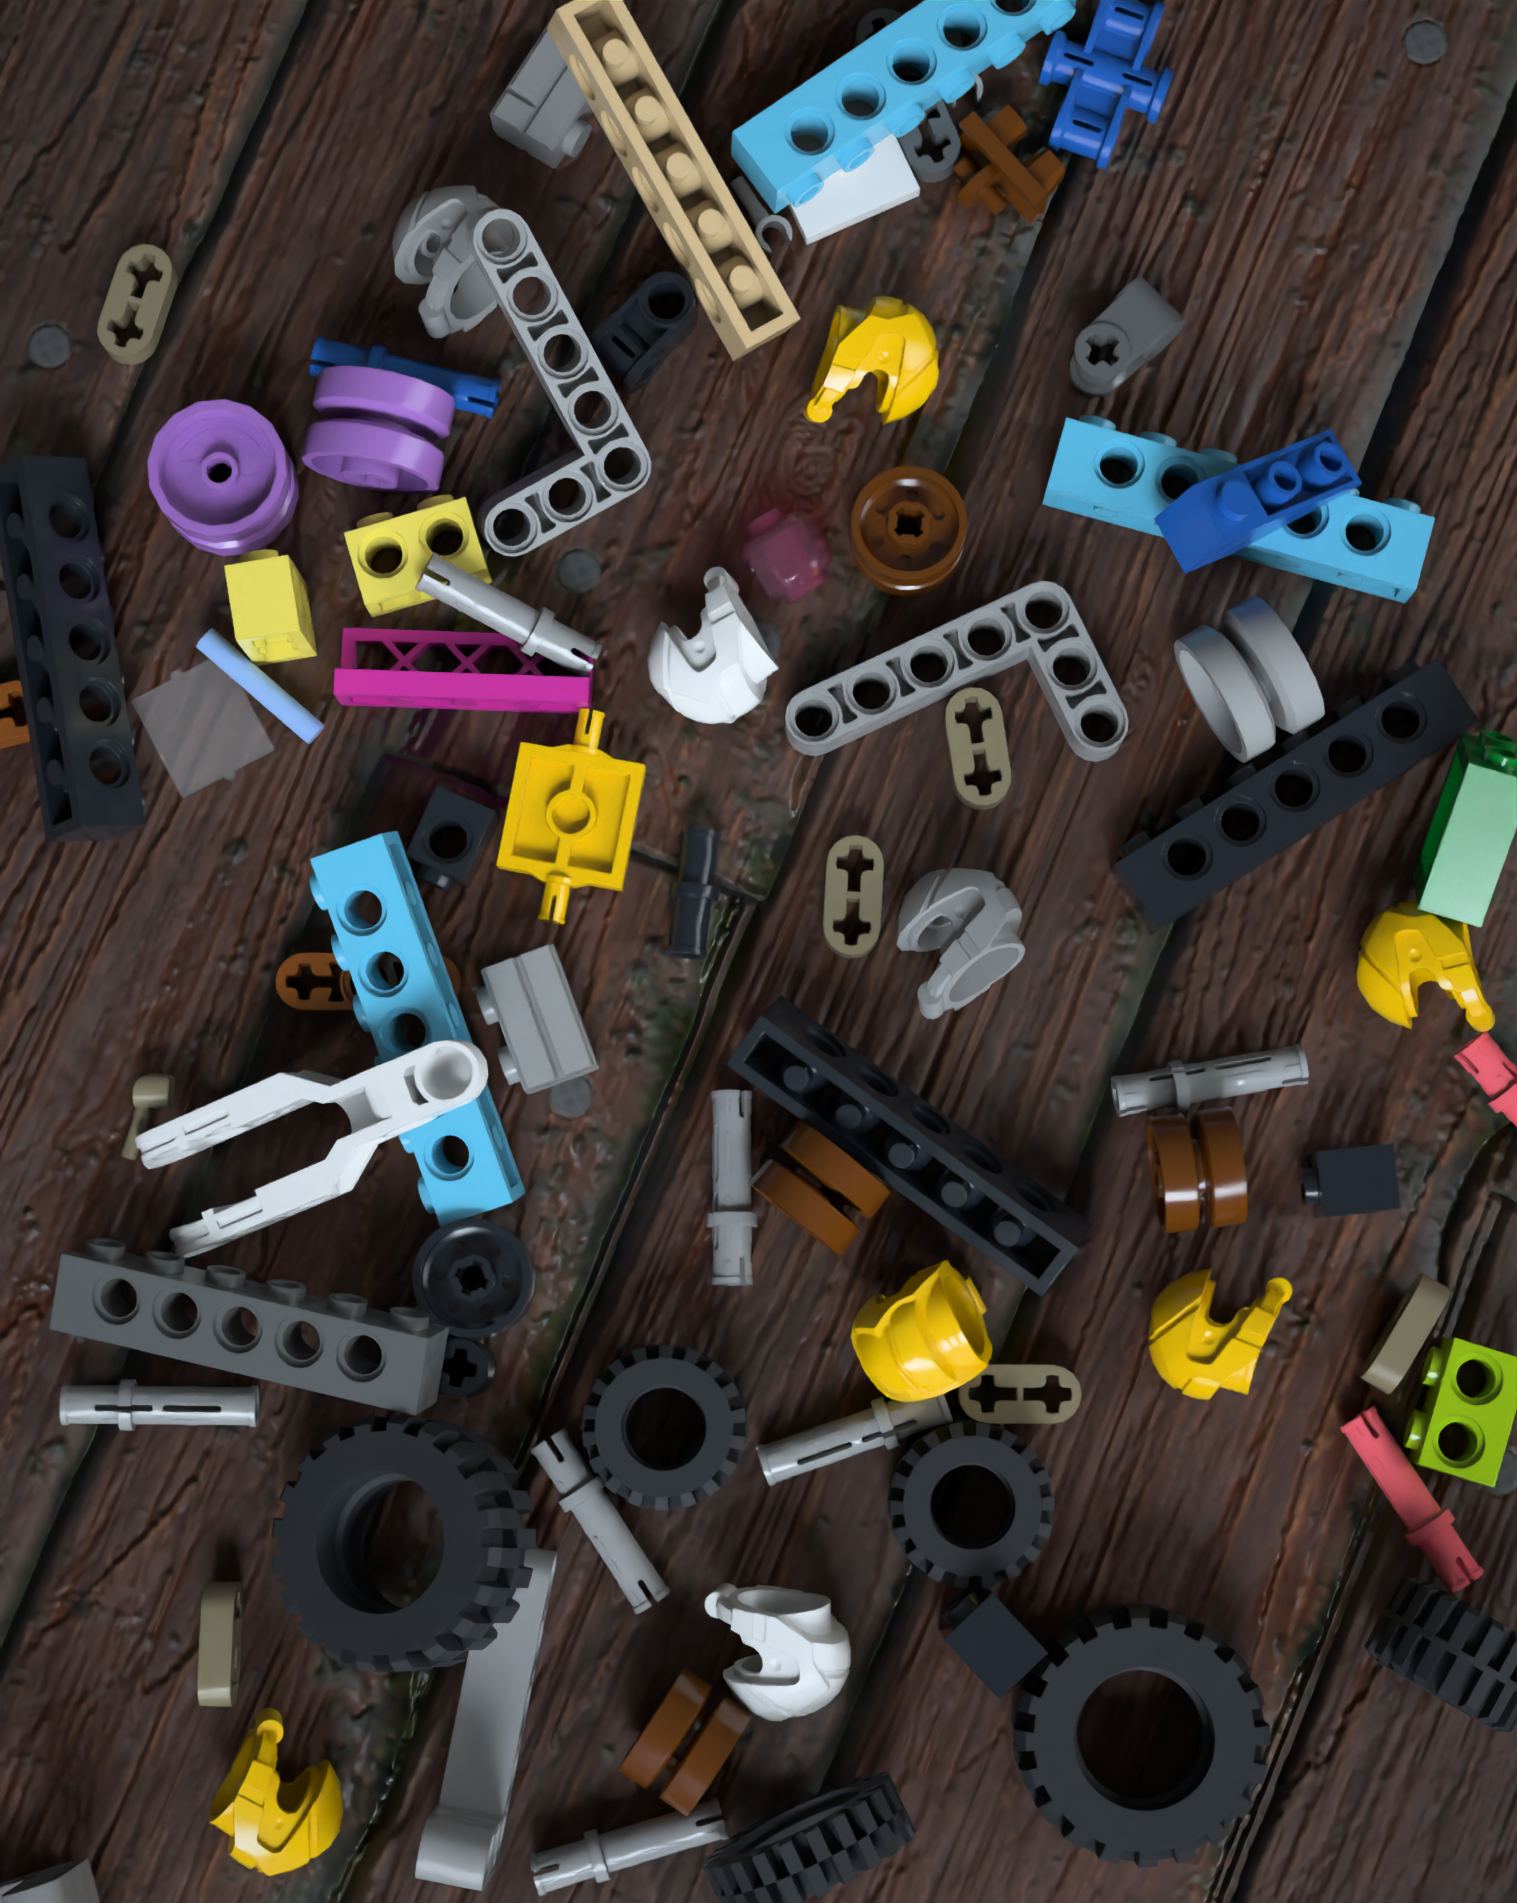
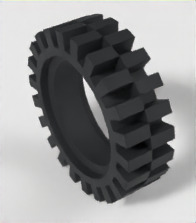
M881 1772L878 1775L877 1773H871L863 1778L859 1776L850 1779L842 1786L836 1784L828 1787L820 1795H809L791 1808L786 1806L776 1811V1815L770 1819L759 1820L751 1825V1830L739 1832L730 1838V1842L718 1846L714 1850L715 1853L708 1855L704 1859L705 1862L702 1863V1866L719 1903H805L809 1897L816 1895L819 1898L831 1892V1887L839 1883L847 1884L858 1878V1872L875 1868L881 1864L880 1859L893 1856L900 1850V1846L906 1845L911 1840V1836L915 1835L916 1831L890 1774H887V1772Z

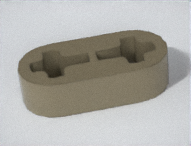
M137 245L131 247L122 255L98 321L97 333L100 343L112 359L121 364L135 365L144 362L152 356L158 346L177 289L178 276L173 263L162 249L154 245ZM154 263L156 270L162 278L159 282L149 280L142 299L138 298L141 286L133 274L135 270L146 271L149 264ZM133 311H137L135 325L143 335L140 340L130 338L126 347H121V342L116 334H114L116 327L126 329L130 323Z
M969 687L958 691L950 699L945 710L944 728L953 787L957 797L964 805L974 810H987L996 807L1004 800L1011 785V768L1003 715L998 700L990 692L982 688ZM976 703L978 712H989L991 719L983 721L980 730L982 743L971 744L968 725L964 723L957 724L955 717L963 715L965 704ZM983 754L987 773L998 774L1000 781L991 785L990 793L987 796H980L976 786H966L964 778L971 777L974 772L973 755Z
M859 835L846 836L837 841L829 851L826 864L823 919L824 939L833 952L846 958H858L869 953L878 941L881 928L883 855L877 844L869 838ZM853 849L862 851L863 861L873 862V871L867 870L862 872L860 892L847 891L848 873L844 869H837L836 865L837 861L847 860L849 851ZM847 902H859V922L864 925H870V933L860 934L857 945L845 944L844 934L834 932L833 930L834 923L845 921Z
M1423 1272L1420 1273L1406 1291L1363 1365L1360 1378L1388 1395L1392 1393L1406 1374L1450 1297L1451 1289Z
M989 1364L976 1377L959 1386L957 1396L959 1405L964 1413L975 1421L984 1423L1054 1424L1064 1422L1074 1415L1080 1406L1082 1393L1080 1383L1074 1374L1064 1367L1056 1365ZM986 1374L992 1375L994 1386L1015 1387V1400L995 1401L992 1406V1412L989 1413L981 1412L980 1402L969 1400L968 1395L969 1387L980 1386L981 1375ZM1055 1375L1057 1376L1058 1386L1069 1389V1400L1058 1402L1057 1412L1046 1413L1045 1402L1023 1400V1388L1043 1387L1046 1383V1376Z
M207 1580L203 1589L197 1693L200 1706L234 1707L236 1704L240 1677L243 1591L240 1581Z

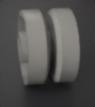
M1255 596L1225 612L1222 621L1223 634L1207 625H1202L1177 639L1173 645L1179 669L1196 705L1223 746L1237 760L1243 763L1270 749L1275 744V725L1294 735L1320 720L1325 714L1324 701L1318 683L1303 652L1276 612L1266 602Z

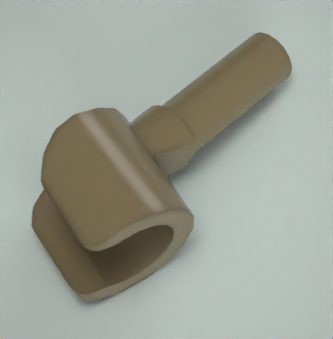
M150 1073L139 1078L134 1084L133 1105L135 1109L132 1115L134 1117L121 1156L136 1160L139 1149H137L134 1139L140 1134L145 1133L151 1117V1108L164 1110L172 1108L175 1096L174 1076Z

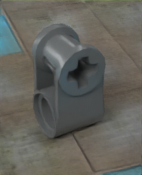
M1137 277L1077 337L1074 354L1069 366L1071 382L1078 391L1086 396L1096 398L1108 396L1116 391L1146 361L1157 356L1177 336L1186 323V319L1144 278ZM1104 355L1111 360L1110 365L1102 360L1095 366L1088 361L1089 357L1099 360Z

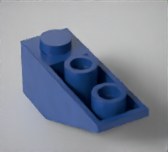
M1329 429L1192 485L1157 515L1154 520L1186 574L1235 553L1357 488L1362 482L1333 431Z

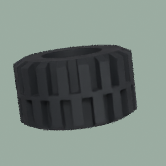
M676 1345L643 1347L617 1359L593 1385L592 1393L588 1403L585 1404L582 1417L584 1418L583 1445L587 1447L590 1457L588 1461L591 1467L604 1480V1485L614 1494L617 1493L626 1498L627 1502L639 1507L654 1508V1510L685 1508L697 1504V1502L711 1496L721 1488L739 1463L747 1436L745 1405L729 1374L713 1359L703 1353ZM656 1388H674L686 1393L697 1403L702 1412L704 1420L702 1441L690 1458L676 1465L660 1466L644 1460L633 1449L628 1438L627 1419L632 1406L643 1394Z
M973 1421L942 1425L932 1429L930 1433L922 1438H918L910 1446V1449L903 1458H900L894 1470L895 1473L888 1493V1513L891 1527L906 1556L915 1566L925 1572L927 1576L938 1582L942 1581L951 1584L956 1588L981 1587L984 1589L994 1587L997 1582L1007 1578L1012 1580L1022 1573L1020 1570L1030 1561L1033 1563L1040 1555L1041 1551L1039 1549L1045 1538L1049 1539L1053 1526L1050 1522L1052 1511H1055V1503L1049 1485L1051 1480L1046 1468L1038 1460V1455L1029 1445L1009 1431L990 1424ZM963 1465H978L991 1470L1003 1482L1008 1493L1009 1511L1005 1523L994 1536L979 1543H962L951 1539L940 1530L932 1513V1495L937 1483L947 1472Z
M1402 1576L1364 1644L1371 1658L1495 1731L1513 1732L1517 1725V1632L1421 1578Z

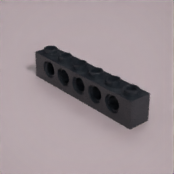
M21 454L0 466V558L46 842L112 840L146 826L144 817L145 800L138 781L133 750L134 734L129 725L123 690L124 673L119 664L113 629L114 612L109 604L103 568L104 552L99 543L93 508L94 491L89 483L85 458Z
M1438 658L1422 668H1419L1415 660L1408 662L1382 680L1387 690L1369 702L1365 700L1362 694L1353 697L1329 714L1334 724L1316 736L1312 734L1309 728L1303 729L1276 748L1281 755L1280 759L1262 770L1255 761L1248 764L1223 782L1228 792L1208 804L1201 795L1170 816L1175 823V826L1156 838L1148 829L1118 848L1117 852L1122 859L1114 865L1111 874L1151 935L1460 738L1461 732L1469 733L1480 720ZM1388 710H1396L1403 713L1411 725L1410 736L1407 738H1395L1389 735L1382 725V713ZM1345 744L1351 747L1358 757V769L1354 772L1346 773L1334 768L1328 757L1329 746ZM1289 777L1299 781L1305 789V803L1298 807L1283 804L1275 793L1276 780ZM1230 811H1238L1245 814L1253 826L1252 837L1245 841H1236L1229 838L1221 826L1222 815ZM1176 845H1186L1194 849L1200 859L1199 872L1193 875H1181L1175 872L1168 862V850Z
M780 996L760 1015L726 1064L1041 1297L1079 1249L1092 1226V1223L783 996Z

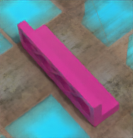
M343 628L341 669L335 668L333 694L340 704L345 706L579 714V708H586L592 714L594 666L587 677L544 676L537 668L548 658L538 653L529 660L520 651L521 643L501 633ZM587 636L588 638L595 641L594 636ZM357 644L384 645L398 662L389 670L356 669ZM395 646L415 647L404 656ZM430 647H446L461 663L451 673L422 672L412 665ZM458 648L478 649L466 658ZM575 648L571 649V652H580ZM506 649L523 664V667L515 675L481 674L475 665L491 650ZM581 652L580 658L594 665V658Z

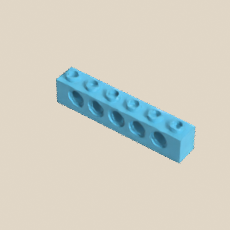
M924 0L732 132L731 156L775 214L790 203L794 207H800L813 199L824 187L823 181L841 168L846 173L851 172L865 163L874 153L875 148L873 146L891 134L899 138L912 131L924 119V111L941 99L946 103H951L964 95L975 83V75L981 73L992 64L996 69H1000L1011 63L1024 50L1026 46L1024 42L1043 30L1046 35H1049L1059 30L1075 14L1077 0H1016L1024 9L1015 13L1000 9L995 3L997 0ZM953 32H962L970 36L974 43L967 47H957L949 43L945 36ZM903 66H911L920 70L924 78L916 82H908L900 79L894 71ZM859 100L868 103L874 109V112L868 116L857 117L848 113L843 106L848 102ZM802 135H812L820 139L824 146L817 151L806 152L797 148L793 141Z
M1082 415L1079 417V421L1066 417L1042 504L1164 537L1154 518L1175 500L1165 494L1161 481L1171 476H1178L1187 480L1192 486L1236 468L1240 464H1237L1238 459L1236 456L1226 451L1204 448L1200 453L1178 448L1176 447L1177 442L1173 438L1160 433L1141 432L1140 436L1137 437L1115 431L1116 425L1101 417ZM1109 460L1122 461L1130 467L1133 478L1123 484L1112 483L1102 475L1100 466ZM1355 488L1308 513L1314 521L1315 530L1313 532L1299 534L1285 525L1230 556L1406 603L1417 588L1435 517L1421 514V508L1407 500L1386 498L1383 503L1359 497L1360 492ZM1362 526L1368 529L1374 536L1375 548L1369 551H1361L1351 546L1346 538V528Z
M398 831L381 833L310 859L315 872L310 874L309 877L311 891L318 906L322 910L328 909L336 931V934L331 936L333 953L343 971L349 970L358 993L353 996V1007L357 1020L365 1032L371 1031L379 1055L374 1059L375 1067L433 1042L460 1039L473 1044ZM365 890L374 893L382 905V915L376 925L365 922L358 912V900ZM385 952L395 954L403 964L404 975L398 986L387 983L380 974L379 962ZM406 1013L419 1017L425 1026L426 1035L421 1046L408 1043L402 1036L400 1025ZM487 1082L481 1094L470 1103L439 1115L436 1119L399 1135L404 1149L408 1153L414 1152L422 1173V1177L418 1178V1190L422 1203L428 1213H436L440 1227L512 1203L526 1193ZM447 1135L459 1137L467 1145L469 1160L465 1167L453 1165L446 1158L443 1144Z

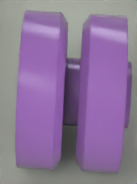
M342 365L326 367L319 372L313 405L316 411L325 419L315 422L307 428L301 457L307 467L340 482L383 492L418 495L431 494L439 489L445 458L442 451L433 442L450 435L456 405L453 396L441 388L420 379L386 370Z
M226 399L196 402L173 414L155 436L147 460L149 488L162 512L170 520L176 531L198 549L221 556L241 555L256 551L273 542L291 522L299 498L297 469L272 423L252 407ZM231 473L229 479L221 483L220 477Z

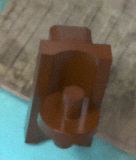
M1005 103L986 114L982 119L975 111L970 113L959 123V127L963 130L959 137L960 148L968 157L963 158L954 167V171L966 183L956 200L965 210L971 209L982 201L994 215L1000 213L1009 202L1023 219L1031 225L1044 214L1047 197L1051 195L1063 180L1065 174L1064 165L1050 149L1042 147L1023 164L1020 163L1009 149L1026 136L1027 127L1023 119L1009 104Z

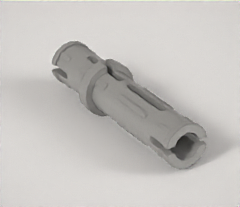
M433 553L425 568L447 579L448 583L444 585L422 573L416 584V590L427 593L493 628L504 636H508L521 643L520 651L532 657L537 652L577 674L578 677H587L594 665L572 654L571 649L575 648L597 660L603 643L594 641L554 620L555 613L545 607L537 611L515 597L500 591L444 560L439 554Z
M1299 1043L1274 1050L1252 1052L1200 1063L1195 1062L1183 1065L1181 1060L1166 1062V1068L1137 1074L1112 1076L1111 1091L1118 1117L1173 1107L1178 1112L1189 1110L1190 1104L1203 1102L1204 1100L1266 1091L1267 1089L1308 1084L1307 1077H1309L1304 1049Z
M740 1090L712 1091L713 1198L712 1213H707V1227L712 1228V1285H753L751 1242L752 1227H757V1213L752 1212L751 1186L748 1183L752 1178V1091L745 1090L741 1091V1093Z
M121 1379L120 1386L71 1385L64 1383L60 1393L61 1425H69L70 1423L118 1424L120 1430L134 1431L136 1424L192 1426L250 1425V1427H257L260 1414V1391L258 1385H252L251 1387L138 1386L136 1379Z
M944 1394L914 1402L896 1400L885 1402L884 1398L880 1397L871 1401V1408L765 1445L756 1446L769 1486L882 1445H886L887 1450L899 1447V1439L945 1423H952L953 1419Z
M564 1427L550 1436L563 1456V1461L559 1462L545 1440L530 1449L532 1455L536 1456L563 1498L558 1503L566 1513L569 1510L573 1512L585 1534L589 1537L633 1606L634 1613L639 1614L652 1606L639 1587V1580L644 1581L657 1602L668 1595L671 1590L668 1585H665L620 1517L619 1512L604 1492V1480L599 1474L593 1475L579 1450L569 1437L568 1430Z
M718 1797L695 1805L687 1817L679 1811H675L600 1835L597 1829L584 1832L585 1839L539 1853L533 1852L528 1854L531 1871H534V1873L559 1866L558 1870L533 1877L539 1896L594 1877L597 1883L611 1880L610 1872L632 1867L720 1839H729L723 1819L700 1827L697 1826L698 1823L723 1816Z

